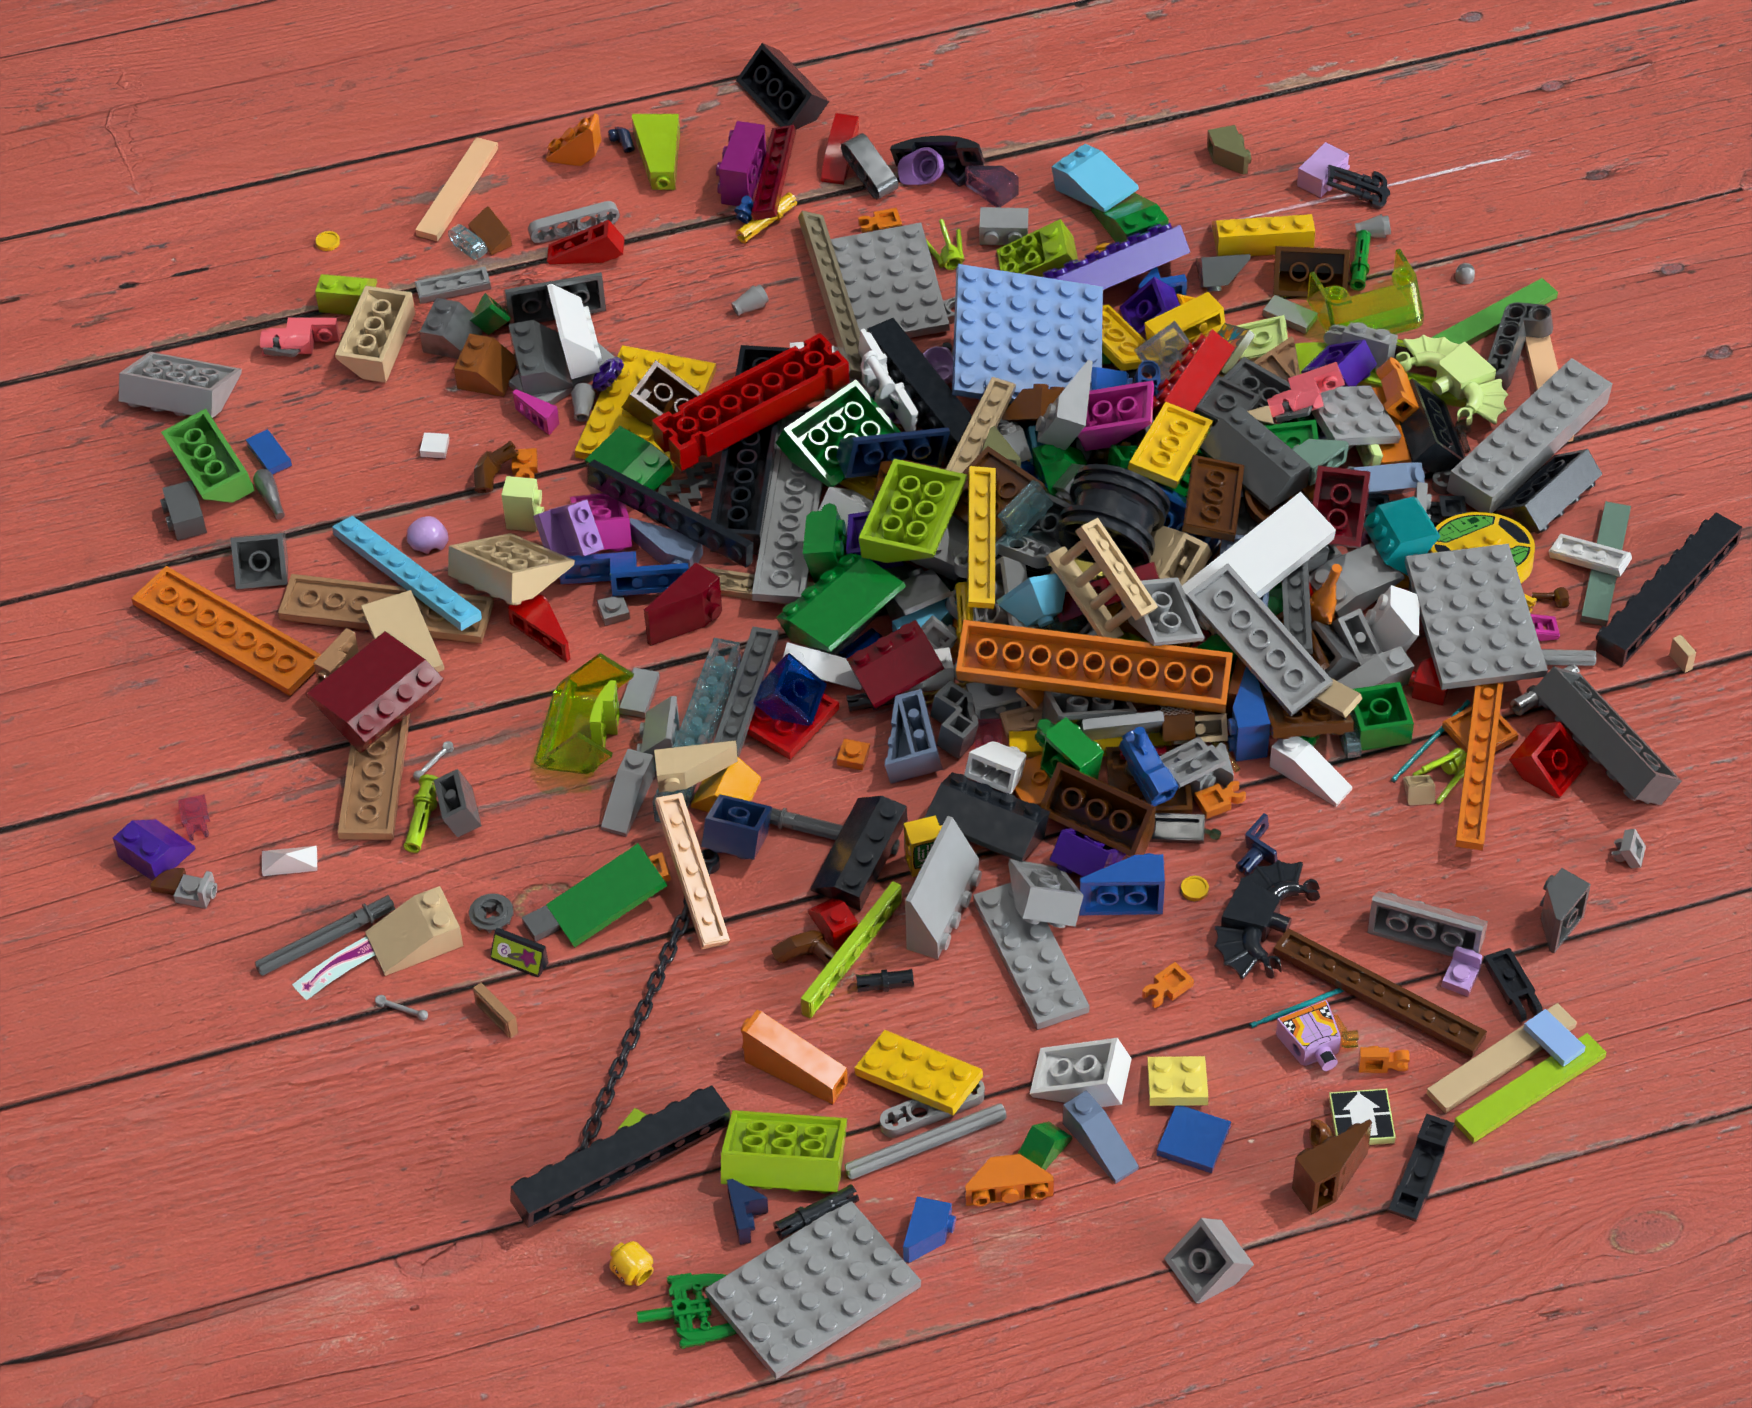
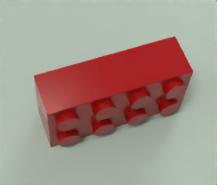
M1213 329L1205 335L1200 333L1193 343H1187L1180 352L1182 355L1180 361L1176 360L1168 370L1171 373L1168 379L1164 378L1156 388L1159 392L1156 397L1153 396V420L1156 419L1165 402L1193 412L1235 347Z

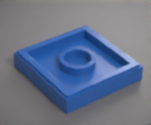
M1175 1106L1157 1148V1156L1212 1173L1231 1128V1121L1185 1106Z

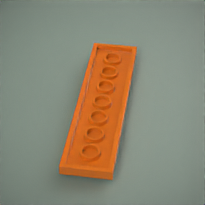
M165 566L131 598L134 606L289 696L315 672L314 662L321 655L168 566Z

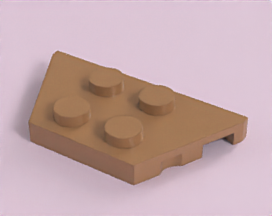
M1292 336L1254 361V363L1285 381L1290 377L1300 374L1295 341Z

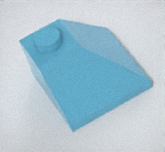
M1056 573L1031 577L996 601L1001 608L1026 626L1038 624L1039 627H1044L1054 622L1053 617L1062 612L1066 587Z

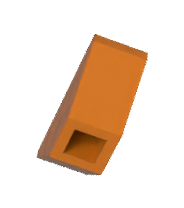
M594 113L588 118L584 117L573 129L570 127L560 138H554L547 147L548 153L545 160L552 163L582 166L594 158L601 143L599 115Z
M1021 1154L990 1157L965 1185L966 1206H985L989 1203L997 1202L1013 1203L1017 1200L1032 1198L1041 1200L1054 1196L1053 1175Z

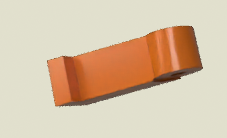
M1390 357L1376 370V374L1381 380L1387 400L1384 404L1385 410L1403 423L1419 409L1407 373H1405L1404 368L1395 358ZM1405 403L1409 404V408L1403 411Z

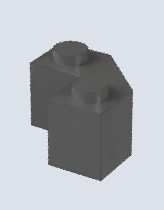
M949 680L934 696L930 716L942 723L937 746L959 759L974 744L979 723L977 715L974 713L972 694Z

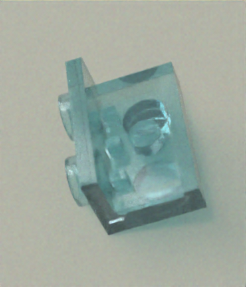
M1032 480L998 515L1007 529L1004 533L1005 535L1019 540L1028 533L1029 529L1053 505V502L1038 481Z

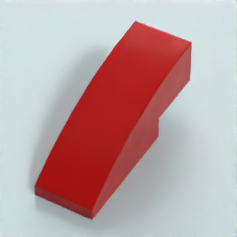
M835 113L826 147L821 182L844 185L850 165L844 158L840 147L843 142L858 135L859 116Z

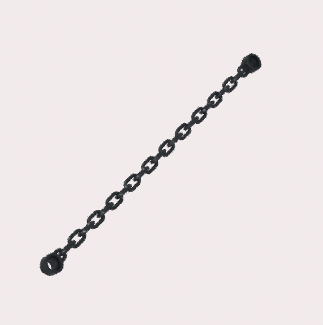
M710 849L703 850L701 853L710 876V874L719 870L720 858L716 852ZM685 897L683 900L685 906L682 914L676 916L671 927L673 934L670 941L662 947L659 954L660 964L658 969L652 972L646 985L648 991L645 999L640 1000L635 1009L634 1024L632 1028L625 1032L621 1042L623 1049L620 1056L615 1058L608 1072L610 1079L607 1086L603 1087L598 1094L595 1102L597 1109L594 1116L587 1120L582 1132L584 1138L581 1146L577 1147L574 1152H580L588 1148L590 1141L596 1138L602 1126L601 1116L604 1109L609 1108L613 1101L616 1081L622 1078L628 1066L626 1059L629 1051L634 1049L641 1035L639 1029L642 1021L648 1019L651 1013L653 996L655 992L661 989L666 977L664 973L666 966L674 960L678 947L676 943L679 936L686 932L690 923V911ZM680 918L681 922H685L681 931L679 927H676ZM668 946L669 950L672 951L669 959L667 955H664ZM655 975L660 979L657 987L655 984H651ZM643 1003L644 1007H648L645 1016H643L642 1012H639ZM630 1033L632 1036H636L632 1045L627 1041ZM617 1062L620 1066L623 1065L619 1075L617 1071H614ZM605 1091L606 1095H610L606 1105L604 1101H600ZM591 1122H593V1125H597L593 1135L591 1131H587ZM573 1206L557 1213V1215L568 1214Z

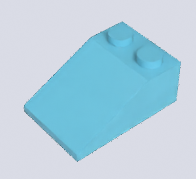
M1087 144L1078 147V149L1051 166L1057 191L1102 212L1108 211L1139 190L1138 185L1106 154Z

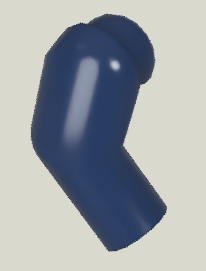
M618 126L608 131L609 140L611 142L617 140L621 142L625 153L635 150L628 129Z

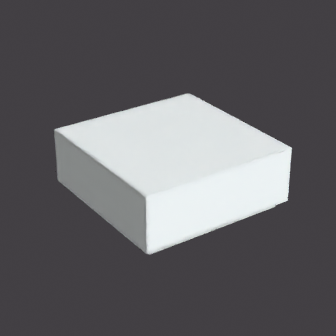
M424 433L420 448L421 457L446 458L450 441L449 434Z

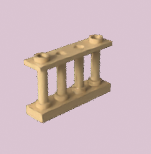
M1096 518L1075 531L1081 540L1071 549L1067 550L1064 546L1048 554L1045 558L1097 635L1118 639L1124 635L1119 627L1131 616L1136 621L1153 612L1158 606L1100 520ZM1087 549L1096 562L1085 572H1082L1074 559ZM1102 571L1111 585L1097 595L1089 581ZM1115 594H1118L1126 607L1112 617L1104 603Z

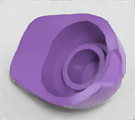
M930 147L920 148L908 154L898 164L899 180L904 185L933 183L944 171V162L941 155Z

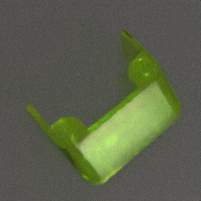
M1397 249L1395 252L1394 269L1391 277L1393 285L1350 296L1347 290L1340 286L1324 288L1315 272L1310 273L1307 301L1312 310L1318 313V320L1325 332L1329 331V328L1335 324L1347 327L1351 322H1359L1373 329H1385L1391 334H1398L1419 328L1423 324L1424 319L1417 276L1401 249Z
M599 653L563 679L553 692L534 763L545 770L588 774L596 771L601 764L610 759L613 753L592 741L589 723L591 712L597 697L610 680H616L618 691V688L634 677V673Z

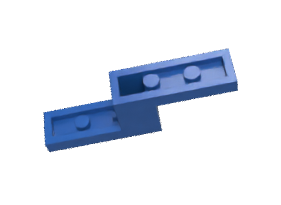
M636 551L566 556L574 559L575 562L574 566L560 576V584L611 581L612 596L662 593L686 572L689 566L688 563L637 566Z

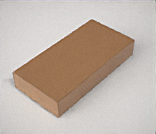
M482 983L473 987L476 1005L508 1037L512 1038L518 1034L516 1017Z

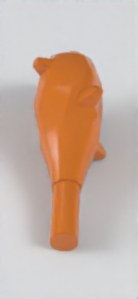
M1339 564L1332 565L1326 581L1310 598L1311 624L1317 621L1328 625L1334 619L1337 603L1336 583L1342 571V567Z

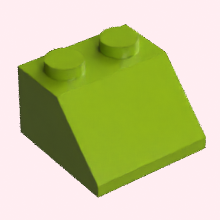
M321 274L315 290L319 312L353 315L364 287H376L377 279Z

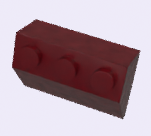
M916 620L904 624L900 629L885 637H881L877 642L855 652L846 659L874 708L879 707L895 698V696L902 694L945 669Z

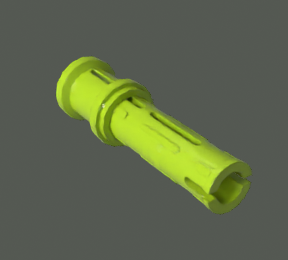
M426 774L419 778L420 788L418 794L413 799L415 810L404 843V849L408 852L418 853L421 850L430 813L436 809L438 804L434 780L438 778L437 776Z

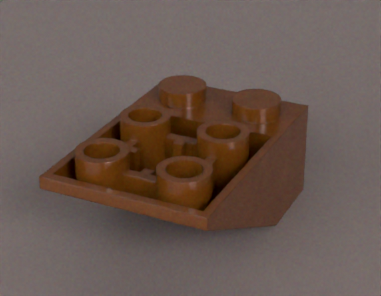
M1370 1119L1361 1124L1355 1123L1351 1125L1345 1132L1338 1136L1333 1135L1326 1138L1322 1144L1312 1149H1304L1295 1158L1292 1189L1311 1215L1338 1200L1368 1154L1372 1121Z

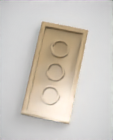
M411 590L361 605L362 612L374 639L386 631L426 659L437 672L444 670L443 662Z

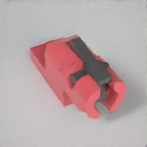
M288 318L286 328L262 330L260 336V347L263 348L262 355L295 357L297 354H312L315 342H339L340 332L337 318Z
M1337 362L1288 378L1291 390L1284 391L1267 399L1275 424L1309 416L1312 410L1323 407L1324 403L1321 393L1345 385Z

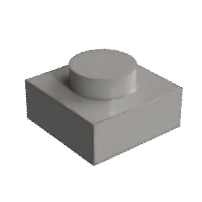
M623 595L597 600L598 609L605 626L630 619V613Z

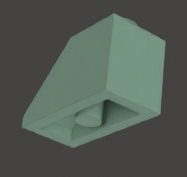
M1308 439L1292 448L1293 451L1310 464L1309 486L1316 483L1318 466L1337 468L1346 462L1349 443L1340 440Z

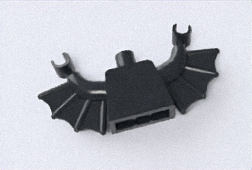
M1277 860L1276 863L1269 866H1256L1253 873L1240 879V883L1222 915L1221 926H1215L1218 939L1214 945L1224 957L1223 965L1234 969L1240 979H1244L1257 962L1264 964L1265 974L1268 978H1274L1273 969H1278L1282 972L1280 959L1277 956H1268V953L1261 946V942L1266 941L1272 929L1285 933L1290 928L1292 918L1279 914L1283 899L1289 896H1299V893H1305L1306 898L1310 901H1316L1320 898L1319 891H1317L1320 887L1316 880L1309 879L1303 885H1299L1303 862L1290 864Z

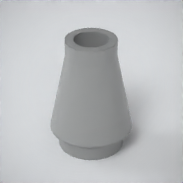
M1380 214L1363 222L1355 223L1356 233L1360 230H1367L1371 233L1370 237L1386 238L1385 235H1391L1388 215L1382 216Z
M760 284L756 287L753 285L736 301L732 302L731 306L737 316L743 313L765 307V303L769 302V298Z
M579 383L571 391L574 419L579 422H585L589 420V414L596 393L590 384Z

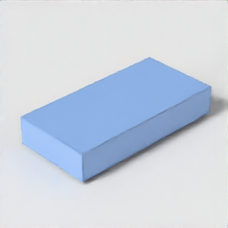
M1546 1009L1524 1023L1523 1029L1563 1067L1585 1051L1586 1046Z

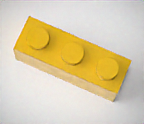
M1206 292L1145 322L1147 341L1163 357L1186 346L1189 342L1192 343L1200 333L1205 335L1211 329L1214 331L1221 329L1225 323L1224 308L1209 292Z

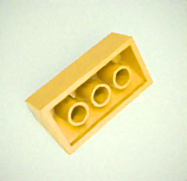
M1312 214L1212 221L1217 256L1250 254V256L1275 255V246L1314 248L1315 226Z

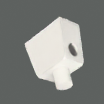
M991 741L969 752L964 775L967 778L1011 794L1022 777L1027 755L1017 747H1008Z

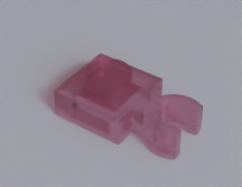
M205 794L178 800L182 825L187 827L186 831L189 840H194L193 834L196 831H202L204 838H207L209 832L206 822H210Z

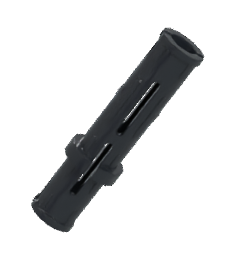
M849 1184L838 1192L805 1208L801 1206L796 1208L795 1213L773 1222L774 1229H779L776 1231V1234L782 1240L786 1236L812 1224L813 1221L849 1202H858V1194L853 1195V1193L857 1192L852 1184Z

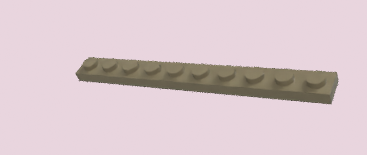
M801 211L798 220L838 350L849 362L850 378L862 380L860 368L862 358L858 353L860 331L824 217L820 214Z

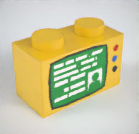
M936 815L904 823V852L912 877L918 876L943 826H939Z

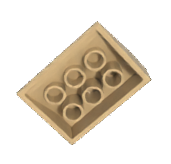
M508 533L450 545L448 575L458 579L459 583L474 586L475 590L490 593L491 597L501 598L507 604L519 605L524 600L533 599L574 566L575 560Z

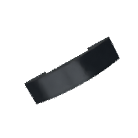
M944 135L925 136L905 140L890 147L896 167H898L899 161L903 157L924 147L934 149L941 155L943 160L960 159L962 166H981L985 164L980 145L962 137Z
M1369 494L1365 518L1378 505L1393 502L1389 501V494ZM1439 496L1437 502H1431L1430 509H1427L1426 513L1431 515L1430 520L1436 527L1442 521L1452 516L1467 513L1465 497Z
M1426 1113L1417 1136L1416 1145L1400 1185L1397 1186L1389 1206V1213L1417 1222L1444 1157L1454 1127L1453 1122Z

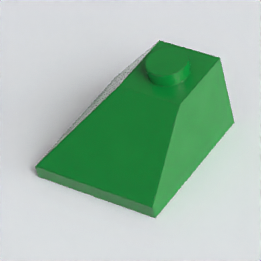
M1047 444L1032 448L1035 473L1039 480L1044 483L1046 487L1045 492L1054 497H1057L1055 494L1058 491L1052 486L1072 463L1088 465L1082 451L1071 446L1066 450Z

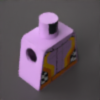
M1327 1000L1277 1019V1037L1301 1065L1307 1066L1318 1061L1324 1071L1331 1070L1337 1065L1338 1061L1334 1055L1339 1052L1341 1037Z

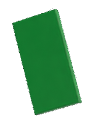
M637 843L547 903L546 906L575 948L668 885L639 843Z

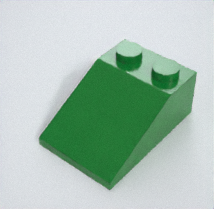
M1136 193L1131 194L1106 212L1091 207L1092 213L1115 242L1119 241V243L1127 241L1126 237L1130 235L1148 232L1147 228L1169 223V218L1158 204Z
M621 426L585 459L587 464L596 460L654 491L674 472L668 456L652 443Z

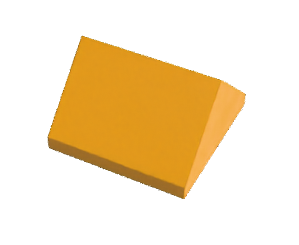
M737 757L738 762L702 780L691 803V808L709 812L719 794L752 801L761 782V777Z

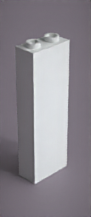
M1300 492L1183 584L1184 593L1187 596L1190 591L1228 563L1253 592L1261 598L1334 540L1336 529ZM1189 602L1194 615L1197 617L1196 620L1199 626L1205 631L1208 629L1213 635L1216 634V631Z

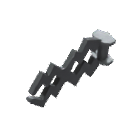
M712 462L696 463L693 465L694 468L685 469L687 479L671 480V486L660 485L658 493L667 498L668 495L677 494L679 499L677 503L692 510L689 502L702 501L699 488H714L713 481L718 479L720 466L716 463L715 473L705 474L703 469L711 468ZM702 475L703 479H696L695 476ZM680 487L689 488L690 493H681Z

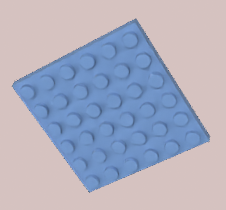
M958 264L956 268L952 395L981 399L991 378L995 377L1016 384V390L1009 402L1011 404L1022 389L1033 388V384H1048L1049 389L1050 387L1066 388L1087 360L1093 361L1092 367L1102 368L1103 287ZM1091 378V382H1090V390H1089V391L1092 390V378Z

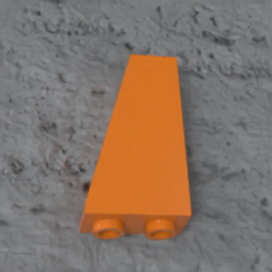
M756 1010L751 1018H747L743 1022L741 1027L742 1049H744V1060L746 1063L832 1105L835 1103L848 1084L847 1068L762 1011Z

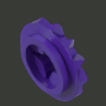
M619 357L610 358L599 367L600 372L595 373L592 383L596 391L606 390L608 386H611L617 380L624 366L623 361Z

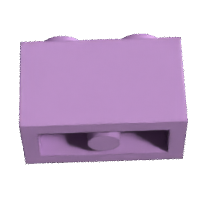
M1325 142L1298 168L1297 186L1321 198L1327 191L1333 189V187L1327 185L1328 165L1349 170V154Z

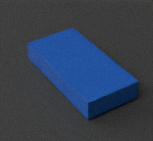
M268 429L246 439L248 448L263 468L269 470L272 475L292 466L291 459Z

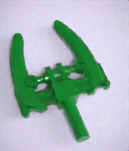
M687 1273L673 1276L668 1275L667 1283L671 1284L669 1296L674 1297V1300L671 1301V1307L637 1311L638 1324L673 1318L674 1324H679V1328L676 1327V1333L682 1339L679 1342L681 1349L705 1345L706 1342L721 1340L737 1334L729 1323L711 1327L710 1322L707 1321L708 1316H711L712 1312L709 1307L710 1301L709 1298H705L702 1295L703 1288L709 1287L727 1274L704 1273L692 1275ZM692 1290L693 1294L696 1295L695 1300L687 1298L686 1291ZM698 1318L701 1321L700 1328H693V1319Z

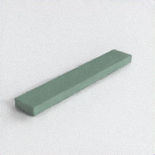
M1605 501L1597 544L1619 550L1623 549L1631 506ZM1591 569L1580 622L1607 627L1617 576Z

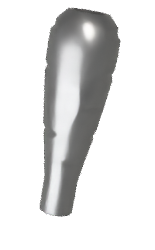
M267 469L257 470L253 476V482L258 492L273 511L275 518L278 520L284 518L285 513L281 506L279 492L272 473Z

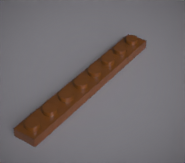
M1289 928L1274 946L1273 954L1470 1057L1474 1056L1486 1038V1030Z

